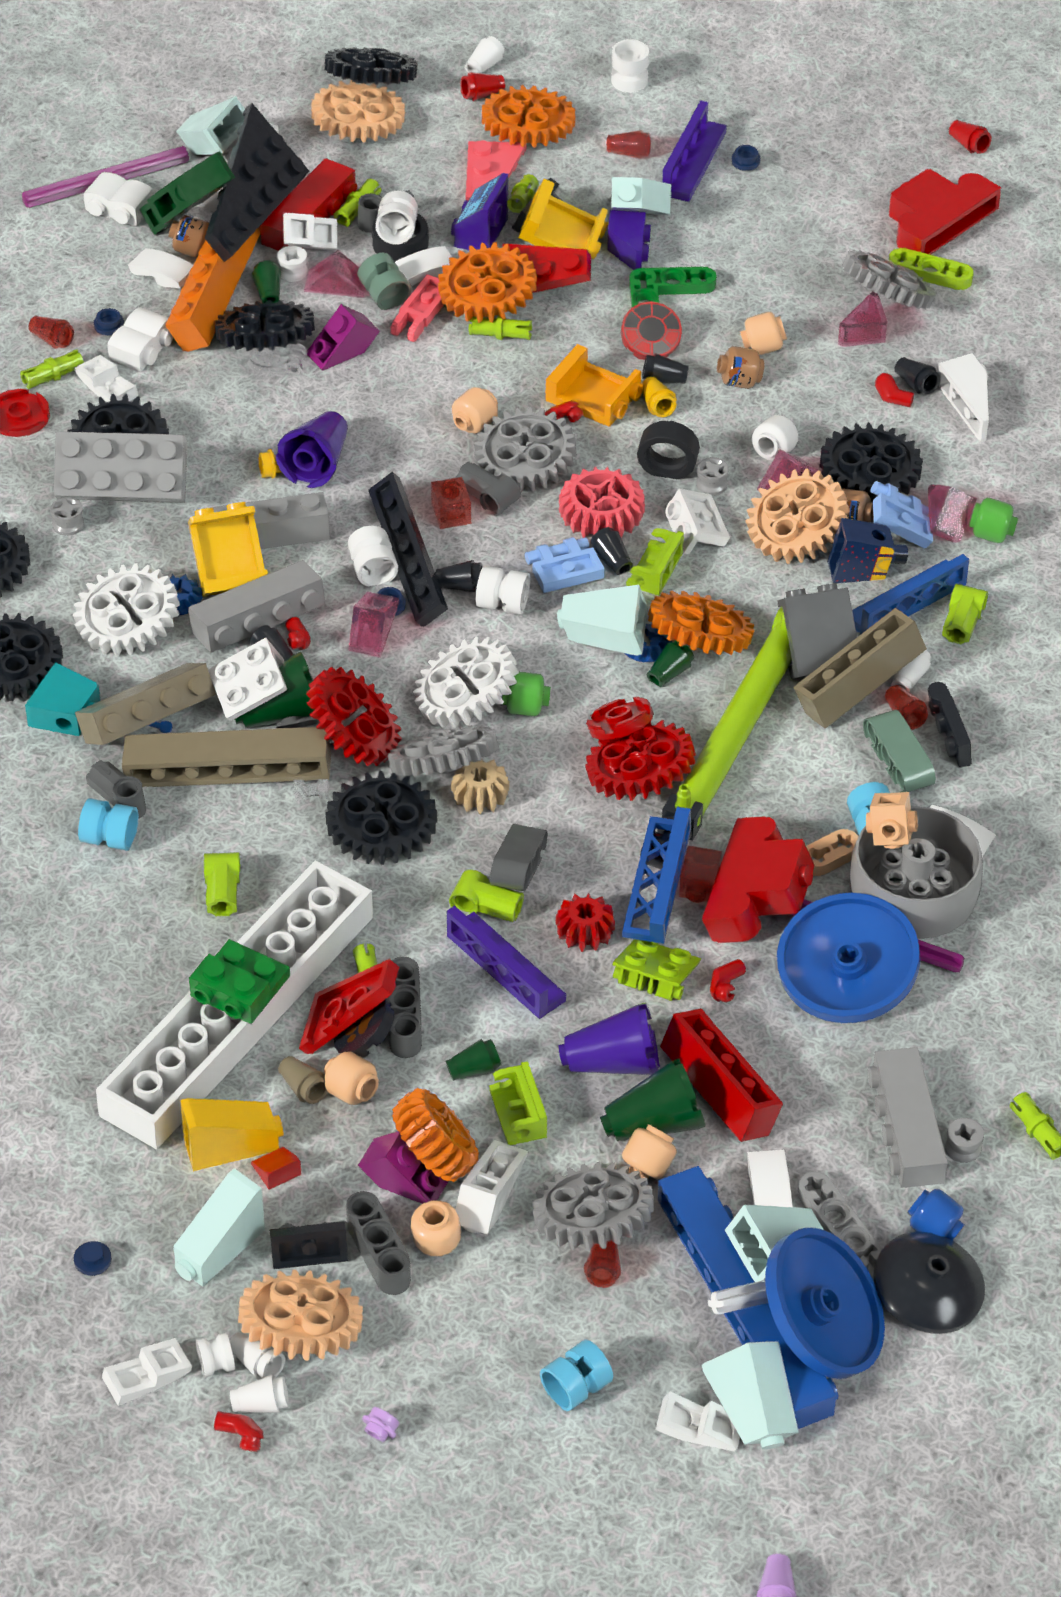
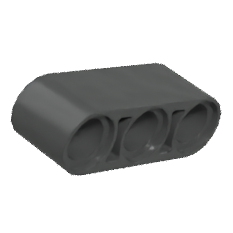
M513 823L493 860L490 885L525 892L542 860L540 854L541 850L546 848L547 830Z
M397 957L392 960L399 966L395 981L396 987L392 995L388 997V1000L393 1004L391 1008L394 1010V1021L389 1031V1046L394 1055L400 1058H410L417 1055L422 1047L419 966L412 958Z
M366 1191L352 1194L346 1203L347 1228L371 1275L382 1292L388 1295H398L405 1292L410 1286L411 1270L410 1258L379 1199L374 1194Z

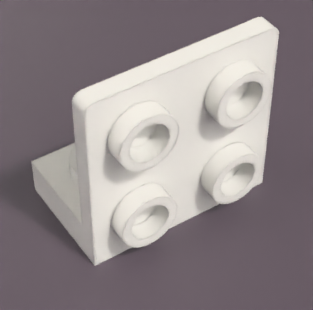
M267 638L208 669L225 717L229 721L287 690L278 666L284 662V659Z

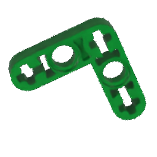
M709 267L636 269L630 273L629 277L631 308L639 304L638 302L641 300L659 303V295L710 293L716 288L717 274ZM673 279L679 281L680 283L669 284L666 281ZM640 281H645L646 288H641Z

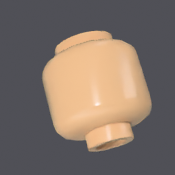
M770 311L748 317L744 323L746 330L740 331L744 347H751V349L758 351L759 355L780 350L783 347V340H787L781 317H775Z
M477 387L468 389L452 405L453 421L460 430L473 434L482 432L484 430L483 425L491 424L493 422L492 417L498 416L496 397L487 389Z
M343 1052L331 1058L324 1068L326 1091L349 1105H358L366 1102L377 1091L379 1080L376 1067L353 1052Z
M649 1124L646 1129L637 1128L622 1152V1159L630 1165L629 1173L640 1171L641 1178L647 1177L648 1179L649 1176L655 1179L663 1178L677 1153L676 1147L672 1144L674 1138Z
M440 1200L428 1201L415 1209L411 1217V1231L416 1247L423 1254L429 1256H443L452 1252L461 1239L460 1220L456 1210L449 1203Z

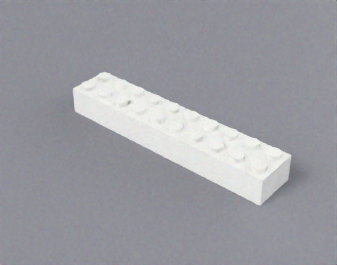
M315 860L237 941V943L290 967V977L255 1021L249 1024L241 1019L231 1018L224 1011L209 1004L205 1005L198 1002L194 997L190 996L189 991L96 1089L99 1117L157 1150L182 1123L180 1100L186 1098L205 1099L373 918L372 890Z

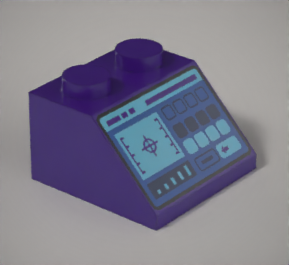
M502 173L475 189L469 201H464L461 215L453 220L451 226V235L454 236V247L469 250V246L472 245L478 250L481 243H485L487 248H491L492 244L496 242L508 220L509 174Z

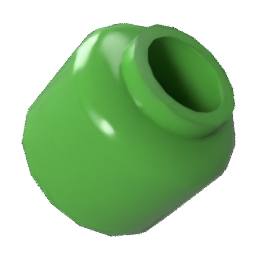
M987 497L981 503L976 502L969 527L973 528L975 537L1000 544L1007 535H1014L1018 518L1013 516L1014 508L1011 504Z
M519 671L514 676L517 683L509 686L512 693L502 695L504 703L501 705H506V709L510 714L535 717L541 712L542 706H549L551 687L544 686V678L541 674Z

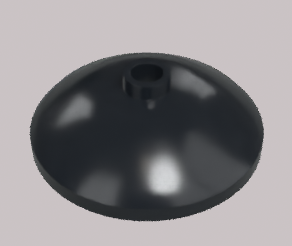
M911 1232L900 1235L885 1245L874 1266L873 1279L882 1304L897 1320L918 1331L933 1334L957 1331L969 1324L982 1307L985 1297V1283L982 1272L973 1257L962 1246L949 1238L928 1232Z

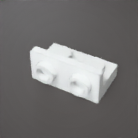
M678 489L673 499L667 504L665 514L673 532L677 533L680 531L684 533L683 554H690L697 542L724 547L730 536L712 495Z

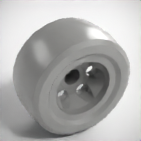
M911 806V811H917L918 829L917 832L912 833L909 844L895 849L885 848L884 845L874 846L873 833H867L866 826L861 830L851 858L850 888L851 893L872 895L894 905L908 918L918 939L933 938L952 932L963 925L973 913L982 887V851L978 839L971 829L958 818L930 807ZM942 877L945 882H938L935 878ZM898 878L901 880V882L893 883L890 881V879ZM916 887H921L925 889V891L919 893L914 891L913 889Z

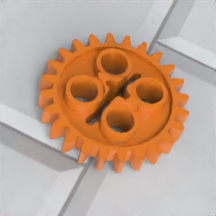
M521 85L519 90L510 86L508 92L499 89V95L491 93V99L486 98L485 104H482V124L485 125V131H491L490 136L499 135V141L509 139L510 145L520 142L521 147H524L527 143H531L533 147H536L537 143L548 146V141L557 144L559 138L566 139L567 134H572V128H575L576 115L575 108H572V102H566V96L557 97V91L547 93V88L539 91L534 85L531 89H526L524 85Z
M494 242L491 248H487L485 243H481L478 250L471 245L469 246L470 252L467 254L463 251H458L459 259L450 257V265H443V273L438 275L439 295L441 296L442 304H446L447 311L454 310L455 317L465 314L466 321L471 320L475 316L478 323H481L484 317H488L489 321L493 322L497 315L504 320L506 319L505 313L508 311L512 314H517L516 306L525 308V299L532 300V291L537 289L536 271L533 261H528V255L526 253L520 255L518 247L510 251L509 244H505L500 249L497 246V242Z
M670 591L669 595L662 592L660 597L655 596L654 600L651 601L648 612V621L652 622V628L658 629V634L668 635L667 640H676L679 642V646L689 645L693 651L700 648L706 654L709 653V650H713L718 655H721L722 651L730 655L733 654V651L741 653L742 649H748L755 631L753 629L754 624L750 623L751 618L743 616V611L734 610V605H726L722 599L714 601L710 595H706L705 598L700 597L697 592H694L693 595H689L685 591H681L680 595L674 591Z

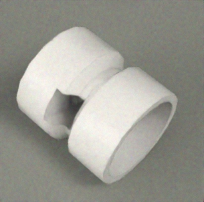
M627 39L617 42L613 46L611 83L617 90L633 93L647 86L649 48L646 44L638 40Z
M392 191L387 193L380 202L376 219V231L379 237L387 243L402 244L407 242L413 235L418 205L415 198L409 193Z
M371 525L362 527L350 535L348 550L351 559L354 561L355 572L360 583L369 587L391 582L398 573V564L386 531L379 526Z
M484 565L481 569L476 589V606L494 610L498 606H502L505 612L523 614L529 596L530 573L510 570L508 574H505L503 568Z

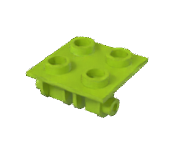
M634 939L613 961L612 965L616 966L613 978L618 979V984L634 989L638 985V990L642 991L649 977L648 994L652 995L657 986L655 996L672 1001L673 998L680 1000L684 991V987L680 985L697 967L702 958L692 956L685 949H671L656 942Z

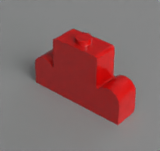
M932 169L924 170L891 192L889 216L898 222L897 247L931 255L998 210L1001 187L977 173H966L958 179V184H954Z
M761 816L736 819L702 917V921L714 942L748 941L755 937L761 929L762 923L758 916L796 914L801 910L808 886L812 884L815 864L804 840H783L774 819Z

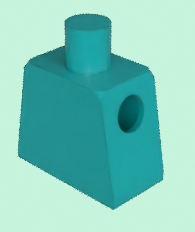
M54 663L25 704L28 726L80 736L82 732L75 712L101 701L99 685L58 663Z

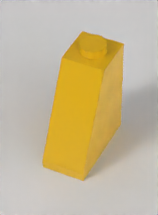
M194 1098L180 1100L184 1144L193 1171L267 1154L279 1149L278 1137L284 1136L280 1116H273L269 1102Z

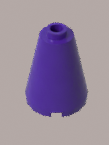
M334 411L324 412L289 431L280 439L277 445L276 462L281 472L291 482L296 484L297 480L310 483L307 486L308 488L323 486L333 477L348 431V425L344 417Z
M641 1003L564 1036V1044L558 1046L562 1066L569 1065L571 1072L652 1075L660 1068L655 1031L652 1030L651 1024H648V1020L652 1019L648 1004Z

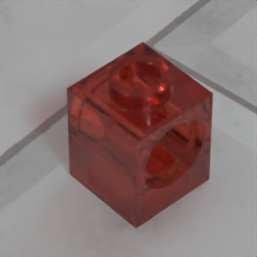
M458 477L431 482V504L440 529L471 524V501L463 478Z
M688 845L680 874L679 897L687 898L695 903L708 902L722 862V851Z

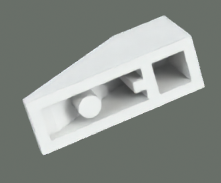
M972 353L939 363V388L980 442L986 441L989 422L988 373L986 367L980 364Z
M493 1140L461 1184L455 1209L459 1216L460 1226H463L465 1230L471 1233H489L500 1216L528 1155V1151Z

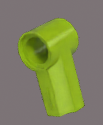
M956 583L949 604V613L943 626L942 636L949 642L957 644L969 642L977 620L982 619L981 612L986 608L988 591Z
M239 852L204 853L207 913H211L215 917L230 916L232 913L237 912V884L240 883Z
M471 869L462 873L449 898L451 907L455 905L459 910L469 912V914L473 911L475 913L481 912L509 922L517 920L524 902L523 893L490 885L487 876Z

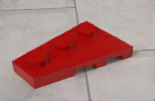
M509 244L510 251L518 247L520 255L526 253L528 261H533L537 277V289L532 291V293L591 281V255L587 249Z
M388 959L315 993L299 1049L305 1054H313L392 995L396 987L395 981L399 966L391 959Z

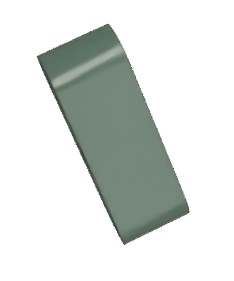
M892 710L863 720L865 737H870L873 742L871 745L880 761L884 760L888 766L885 769L893 782L899 784L903 790L900 792H911L935 784L936 775L933 764L898 710Z

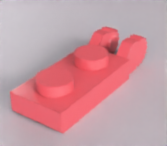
M428 274L424 277L400 307L399 313L392 321L390 327L392 335L398 336L405 328L407 321L412 324L409 327L407 339L412 342L417 340L424 327L430 324L445 305L442 304L441 296L439 295L437 284L439 283V278Z

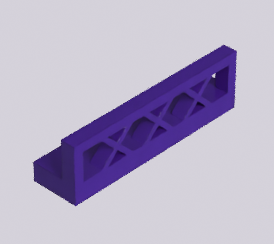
M700 100L662 170V182L671 184V198L690 202L727 132V125L708 121L709 102Z
M455 905L446 911L447 937L537 1018L541 1019L566 1002V993L474 911L466 916Z

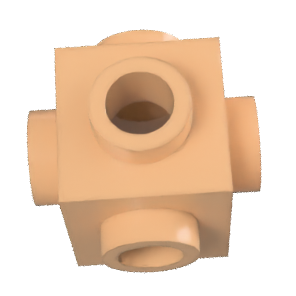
M909 792L874 794L870 805V812L866 813L867 833H873L874 846L884 845L885 848L889 849L900 848L909 844L912 833L917 832L918 816L917 811H911Z

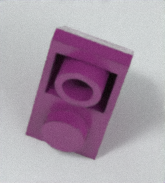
M341 304L305 353L324 371L363 354L380 331L364 314Z
M399 1131L374 1138L358 1164L378 1187L421 1204L438 1200L449 1182L435 1176L432 1170L426 1169L425 1165L420 1160H417L416 1155L409 1150L406 1142L401 1139Z

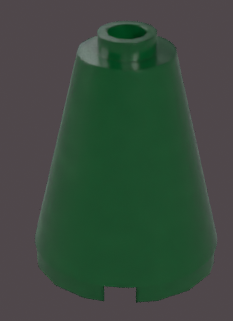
M302 652L292 655L278 665L287 690L235 718L236 724L243 722L245 728L281 723L283 719L292 716H299L301 719L311 717L310 714L314 709L307 705L311 698L306 695V692L311 689L308 685L313 681V678Z
M679 1058L671 1061L604 1107L606 1114L600 1116L607 1137L614 1135L617 1142L629 1140L637 1128L646 1129L648 1124L666 1134L698 1130L706 1127L702 1111L697 1109L696 1095Z

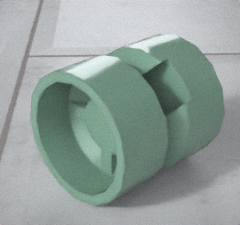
M382 252L374 254L360 265L357 273L358 278L380 309L388 310L402 305L411 295V284L389 254Z

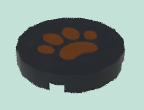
M386 998L334 1037V1047L337 1052L341 1054L350 1051L362 1058L368 1056L370 1052L367 1049L373 1044L376 1047L381 1044L391 1030L394 1021V1010L391 1008L393 1004Z

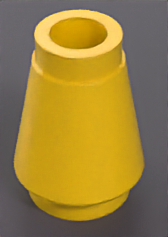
M656 377L646 378L642 384L649 412L661 418L671 415L676 409L677 398L675 393Z

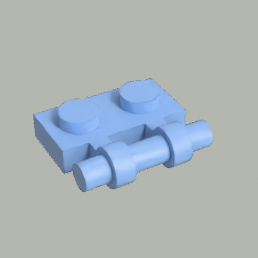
M878 481L874 482L871 487V492L877 495L873 500L874 524L886 525L892 533L904 538L908 542L922 548H927L933 542L932 518L928 517L930 508L922 504L919 498L913 495L906 496L898 492V488L889 483L884 485Z
M571 537L564 539L561 544L549 547L547 544L536 546V550L525 552V560L528 565L532 564V572L543 593L604 578L605 569L594 548H590L586 537L577 540Z

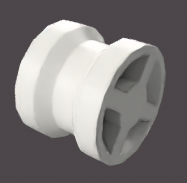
M287 246L279 250L277 262L281 270V279L296 282L305 278L308 274L306 251L298 246Z
M227 1333L218 1334L216 1339L209 1341L204 1338L196 1340L197 1354L204 1377L212 1376L215 1371L221 1369L226 1372L235 1370L233 1353Z

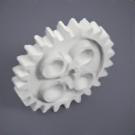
M137 563L129 571H127L125 565H121L120 572L115 573L110 568L106 578L98 574L96 576L98 583L96 585L87 583L89 593L80 592L78 595L82 602L74 603L77 611L73 614L76 622L75 627L81 635L83 642H89L93 650L100 648L103 655H106L112 649L116 657L120 655L122 649H126L128 655H132L134 647L138 646L143 652L145 651V643L149 642L156 645L155 637L157 635L167 636L164 627L175 626L172 618L179 616L176 607L180 606L174 584L171 583L169 576H163L160 569L152 572L150 565L145 566L140 571ZM113 594H116L121 599L123 605H119ZM130 614H134L135 619L139 623V625H136V623L132 620Z
M475 637L471 644H468L464 639L458 648L453 644L450 645V652L447 654L440 651L438 653L440 657L438 661L429 660L428 663L431 668L420 671L423 678L415 681L418 688L413 691L416 697L414 702L426 720L429 719L433 725L439 722L442 728L449 722L453 728H456L461 720L467 726L472 717L475 716L480 721L482 720V712L493 713L492 705L495 703L503 704L504 701L501 696L512 693L509 686L517 683L514 676L519 673L515 666L517 662L506 644L502 646L498 639L492 642L490 637H486L482 643L478 637ZM455 669H458L469 685L475 688L478 693L477 695H474L463 680L456 675Z

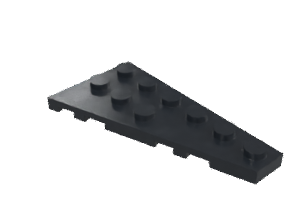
M253 103L244 109V122L239 126L237 132L239 138L237 144L232 148L228 165L235 178L219 191L217 196L219 203L216 211L212 213L204 238L224 262L237 252L310 172L303 161L293 152L283 137L277 133Z

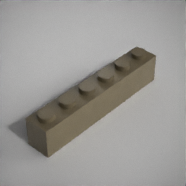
M316 727L125 735L122 769L126 776L138 778L142 783V787L329 780L332 749L330 740L324 739L325 730H320Z

